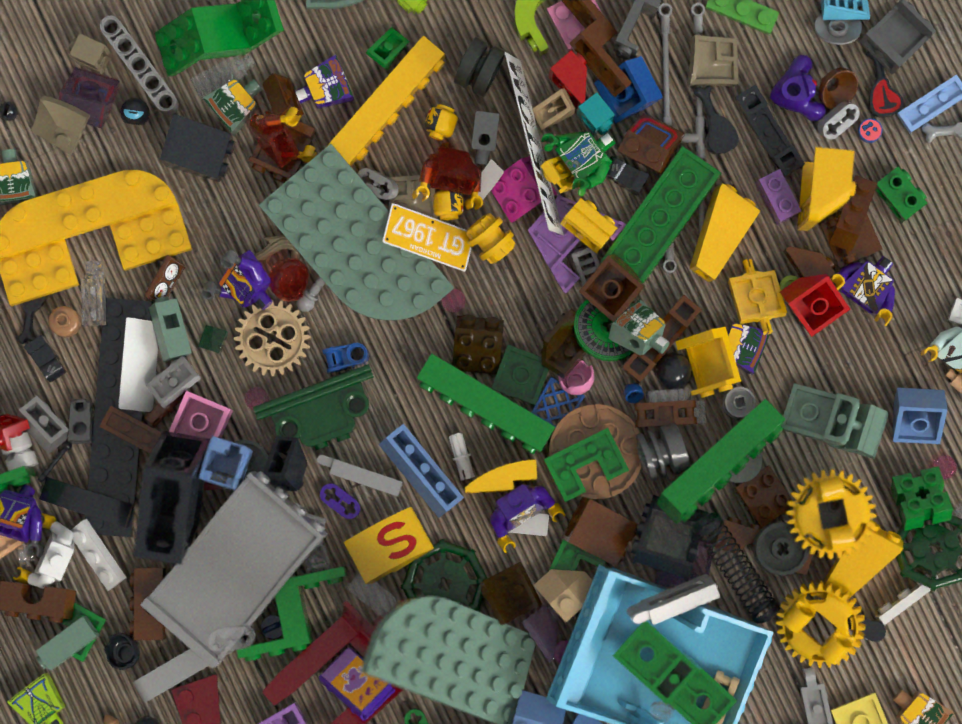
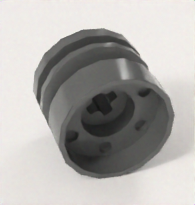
M675 422L659 427V439H656L652 430L647 431L649 442H646L642 433L636 434L637 454L641 466L651 482L657 480L655 469H658L661 477L665 478L667 477V465H670L674 474L690 468L685 444Z

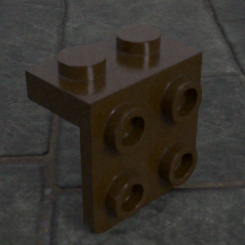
M572 309L566 314H561L556 322V326L552 330L548 329L542 338L541 365L563 379L567 377L587 354L575 338L573 327L576 311Z
M470 314L457 315L452 366L460 371L497 374L500 366L504 320H499L496 317L479 318Z
M521 561L480 582L482 595L488 600L492 608V614L500 625H504L542 605Z

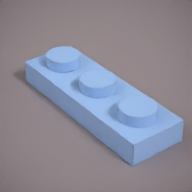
M956 74L897 113L909 134L962 100L961 80Z

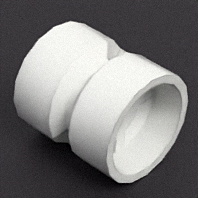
M24 432L15 438H9L12 450L8 452L1 450L3 455H7L5 463L8 471L22 466L33 467L39 464L35 451L30 450L32 442L28 432Z

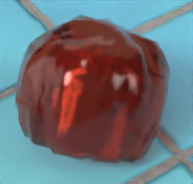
M297 258L278 260L268 274L271 279L269 288L277 298L283 301H298L303 298L304 290L308 284V268Z

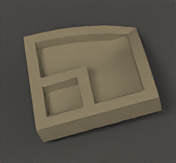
M700 35L692 36L687 86L735 87L739 85L737 39Z
M44 95L39 100V107L31 132L71 155L77 148L90 114L71 104Z
M435 174L429 175L427 187L430 195L423 202V194L420 191L416 199L412 197L413 191L420 186L423 175L389 177L398 185L397 196L389 200V212L391 205L394 203L440 220V217L436 216L433 211L434 194L437 192V189H434L436 187Z

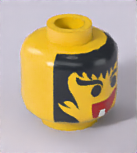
M437 104L436 107L429 109L424 124L425 130L430 132L429 137L442 141L443 137L449 138L453 135L458 121L454 109L441 104Z
M447 185L444 187L449 191L440 190L435 192L433 211L442 221L457 220L458 216L464 212L463 194L458 190H454L452 185Z

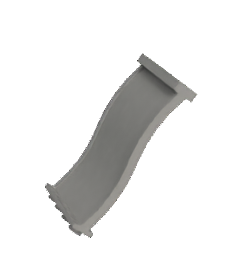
M253 471L247 475V478L234 491L190 546L182 565L176 564L164 580L141 604L144 609L212 668H215L223 661L225 656L252 626L288 579L328 534L324 531L325 526L317 519L311 520L306 515L307 511L300 504H293L287 499L288 494L279 487L274 488L269 483L270 479L260 471L258 473Z

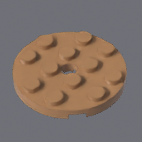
M602 404L579 407L561 419L551 436L549 456L608 428L629 471L607 481L597 460L577 469L576 471L587 491L579 495L580 497L584 496L589 499L613 497L627 489L637 478L642 468L636 449V434H639L640 431L638 428H635V423L625 413L614 407Z

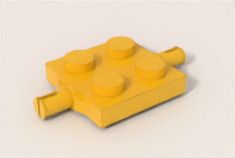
M746 259L742 262L746 273L742 276L729 278L728 281L739 323L760 322L763 334L767 335V332L771 334L773 330L769 320L783 317L787 314L783 297L779 293L781 289L775 270L766 272L755 271L752 259Z

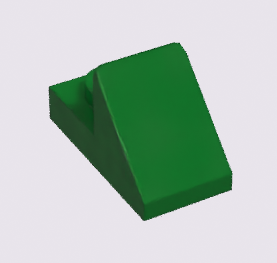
M391 27L365 54L386 70H389L394 59L408 46L410 41Z

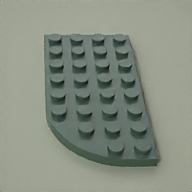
M332 144L328 145L259 204V207L332 292L346 306L359 314L378 320L394 321L411 318L430 309L454 289V286L430 259L383 243L390 212Z
M433 596L415 597L394 607L379 623L370 640L361 673L493 724H512L538 637L508 624L500 625L498 620L445 598Z

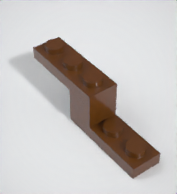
M561 0L585 28L569 44L577 53L584 57L589 68L610 93L616 97L632 83L612 60L610 55L602 48L618 32L591 0Z

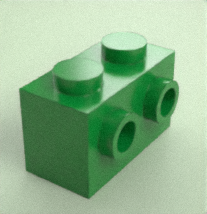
M896 167L877 182L875 191L902 224L925 206L927 202L925 200V193L919 187L915 188L910 182L912 178L905 169L901 170L899 167Z

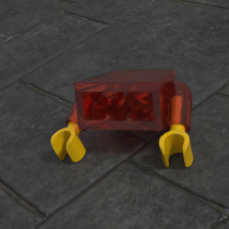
M295 107L289 108L286 115L282 113L272 114L270 111H266L260 115L256 114L250 119V127L258 144L280 168L290 161H298L299 158L308 163L317 155L314 146L306 145L303 152H300L294 143L287 125L295 126L302 117L301 115H296L298 109Z
M445 142L440 147H437L435 153L430 154L424 162L419 177L420 186L413 191L412 197L416 199L420 191L423 194L422 202L426 200L430 195L427 187L430 184V188L471 195L465 201V208L469 210L475 205L474 209L477 210L483 205V199L478 196V192H481V170L473 163L467 151L453 149L451 143Z

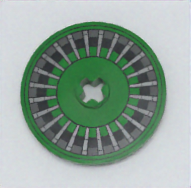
M589 300L584 301L576 312L573 327L575 338L581 348L590 356L602 361H618L633 354L634 352L608 339L610 332L607 331L605 326L607 323L612 325L613 321Z

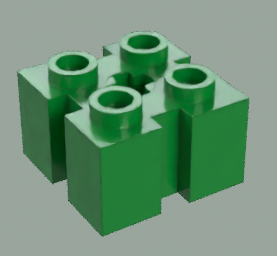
M939 466L920 470L919 477L912 478L911 473L892 477L891 492L896 506L900 505L899 516L904 531L923 527L924 521L931 519L932 525L951 520L953 507L948 492H943L944 480Z

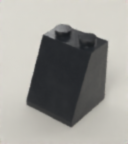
M173 114L160 160L166 167L220 182L221 177H225L229 164L226 163L228 154L232 155L234 151L235 141H232L233 136L230 133Z

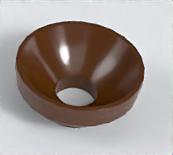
M843 67L831 70L820 81L818 91L820 101L829 109H834L843 101L850 102L857 92V76L851 70ZM835 78V84L827 89L829 81Z

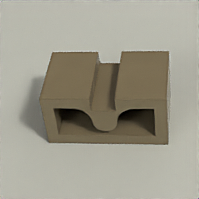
M79 33L78 37L74 38L69 46V51H71L69 55L77 64L103 75L112 57V53L106 45Z

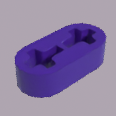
M326 484L322 487L320 497L326 505L346 519H353L359 515L361 506L355 498L335 484ZM335 488V495L340 500L338 502L332 498L329 501L326 500L327 494L325 490ZM344 501L347 504L355 503L354 509L356 512L346 515L344 513L346 508L341 505V502Z

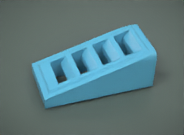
M821 0L823 20H870L868 0Z

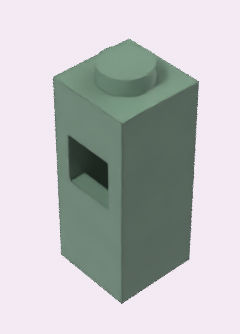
M166 296L155 299V303L149 307V312L163 362L188 356L192 352L177 298L169 300V297Z
M82 616L36 650V653L39 655L36 657L37 661L44 669L54 670L99 637L100 634L88 617Z

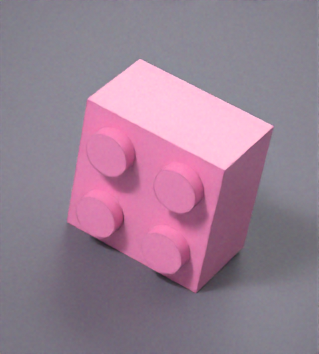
M186 391L169 432L212 439V436L221 439L233 410Z

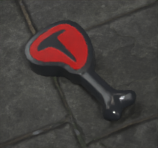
M868 51L865 55L873 61L876 73V80L869 93L870 112L879 118L891 117L902 110L904 106L903 97L890 86L889 80L885 75L884 66Z

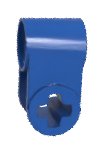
M360 343L335 346L322 350V353L326 356L328 364L326 371L328 374L363 365L369 359L368 349ZM362 348L364 351L363 358L358 361L352 358L353 350Z

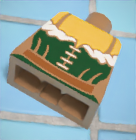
M901 689L893 698V701L902 708L896 715L901 724H946L954 714L950 709L919 691L910 697Z

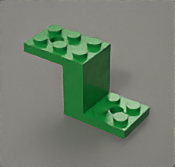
M241 0L234 4L190 8L156 31L155 36L167 76L172 77L200 60L246 55L284 31L275 0Z
M346 566L289 578L275 596L284 638L240 647L237 649L238 659L245 658V662L262 658V653L267 652L269 657L285 653V649L292 647L293 652L307 649L308 644L313 642L301 585H304L305 590L319 587V582L327 580L328 585L342 582L343 576L348 575Z

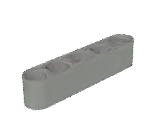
M112 15L104 17L100 22V30L159 111L164 115L175 114L179 108V102L120 20ZM115 23L118 25L114 33L107 32V27L110 24ZM130 42L131 48L129 51H120L123 43ZM144 61L145 66L142 70H134L136 62ZM150 80H159L157 88L148 89V82ZM165 98L173 99V103L169 108L161 107V103Z
M242 637L228 654L246 644ZM189 649L137 679L133 684L143 702L146 703L209 665L194 651Z

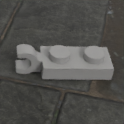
M814 668L802 669L806 686L799 688L807 724H833L824 683L817 684Z

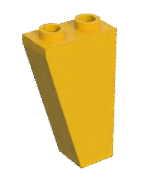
M722 183L713 190L689 269L707 282L717 278L760 213V210L755 207L756 204L752 200L738 195L737 190L733 186Z
M870 520V522L874 523L875 527H868L867 529L872 533V536H863L867 543L862 544L858 542L859 551L851 547L850 556L845 551H842V558L838 559L837 557L823 580L824 587H828L830 582L833 583L834 590L842 586L841 593L843 595L850 591L849 599L903 550V540H901V537L893 531L886 532L882 530L880 525L873 520ZM824 592L823 596L818 597L825 599L828 593Z

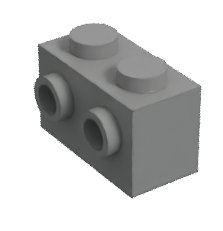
M38 396L19 409L18 417L28 419L30 429L26 431L48 454L67 440L69 431L67 425Z

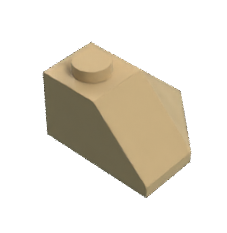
M551 569L533 586L561 618L567 622L583 607L593 580L585 571Z

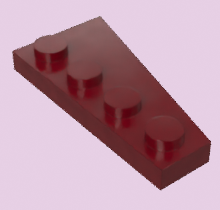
M218 674L171 690L182 724H221Z

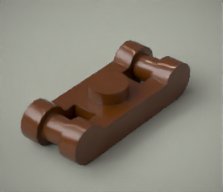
M696 400L634 404V411H637L635 428L664 426L674 422L677 425L697 424V417H694ZM679 408H684L685 417L678 418ZM646 410H653L654 419H647Z

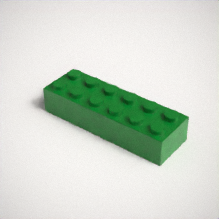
M432 353L417 376L421 389L430 394L433 391L440 394V400L450 406L453 403L461 407L460 412L470 418H473L474 415L481 418L482 425L492 431L496 427L502 431V437L512 443L515 439L523 443L521 448L533 455L535 451L540 454L555 429V426Z
M765 398L661 493L657 505L676 525L681 520L684 523L695 514L694 511L698 508L697 505L703 507L712 498L715 489L720 491L729 483L732 473L738 475L746 467L750 457L754 460L761 454L763 448L767 445L766 442L771 444L780 436L779 433L784 429L782 424L785 418Z

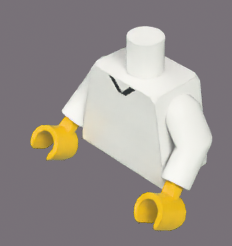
M41 513L44 516L42 528L51 530L44 553L40 557L34 573L22 567H17L21 573L19 577H13V579L22 584H30L44 589L45 586L51 587L54 582L61 581L74 552V541L72 540L73 533L71 530L57 522L55 516Z

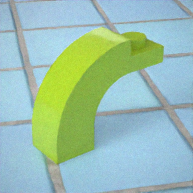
M517 0L514 17L517 35L520 41L529 37L530 39L527 42L533 52L537 51L542 56L549 51V46L535 23L534 15L539 5L546 0Z

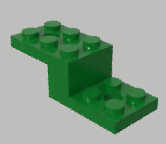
M647 620L640 624L613 655L616 660L666 705L670 704L691 724H717L738 701L684 651L681 652ZM650 647L654 651V657L651 661H645L641 658L640 652L642 648ZM700 695H706L710 699V706L708 708L701 709L697 706L696 700Z

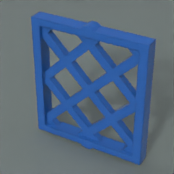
M551 377L531 413L538 416L537 412L545 410L547 419L543 420L556 428V425L552 424L551 420L560 418L561 421L568 414H562L560 406L568 404L571 412L573 411L571 403L578 401L574 410L579 408L585 395H578V398L570 400L568 393L564 390L555 392L553 383L559 384V381ZM550 385L552 393L544 395ZM565 392L567 401L558 403L556 395ZM554 396L556 404L547 406L545 398ZM543 400L544 407L537 409L539 403ZM557 407L559 415L550 417L548 409Z

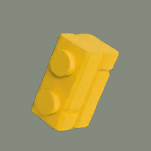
M582 198L578 200L560 223L596 254L617 230L615 222L611 217L601 215L594 203L589 200L584 201Z

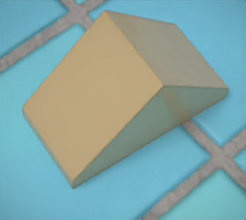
M565 88L560 89L533 108L534 117L541 130H545L574 115L575 107Z

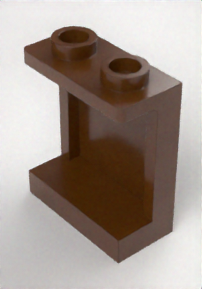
M272 109L269 113L268 118H271V115L275 117ZM300 121L293 127L283 122L282 124L286 129L280 122L278 123L283 130L287 129L290 133L279 132L275 123L267 124L253 155L248 159L249 163L252 164L251 168L262 174L268 171L274 174L273 178L282 183H285L297 173L303 160L301 158L282 157V152H303L305 146L311 144L316 134L315 128Z
M582 496L561 539L617 567L618 563L622 562L625 557V549L628 543L636 535L638 524Z

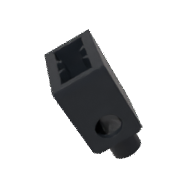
M276 436L263 473L270 479L269 482L274 488L279 487L284 491L297 492L304 484L303 477L307 468L306 457L298 438Z

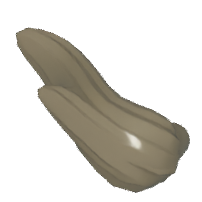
M283 234L264 237L268 243L261 251L254 254L258 261H264L267 265L275 253L283 249L291 250L290 262L299 263L300 253Z

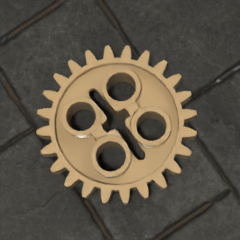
M273 301L265 310L258 309L252 305L253 313L250 314L244 311L247 319L238 320L243 325L242 328H235L240 333V336L234 337V340L241 343L235 349L238 351L243 350L239 358H248L245 366L248 367L254 364L253 372L255 373L259 368H262L263 376L267 374L268 370H270L272 377H275L276 370L285 375L284 368H288L293 372L292 364L296 363L300 366L301 363L298 358L307 357L302 352L303 349H310V346L305 341L310 340L311 336L304 333L310 327L302 326L306 318L298 319L300 311L296 310L292 313V305L289 304L284 308L283 301H280L278 306H275ZM267 316L274 318V325L271 328H264L262 326V320ZM258 327L270 335L277 333L276 337L291 345V349H287L274 341L269 344L270 340L255 332L254 328ZM291 327L295 330V336L290 340H286L283 338V331ZM254 337H261L263 340V344L259 349H252L250 343ZM280 348L283 350L284 355L280 360L275 361L271 358V353L274 349Z

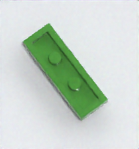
M708 0L705 9L769 36L780 13L752 0Z

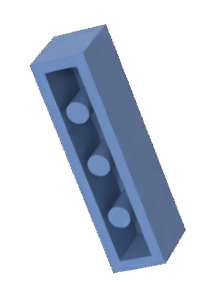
M404 424L379 444L438 518L464 498Z

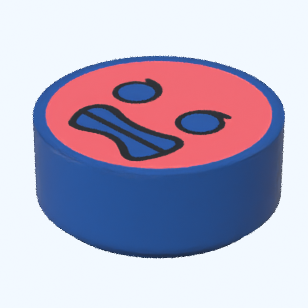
M866 119L858 127V135L866 143L876 142L881 137L883 131L882 125L875 119Z

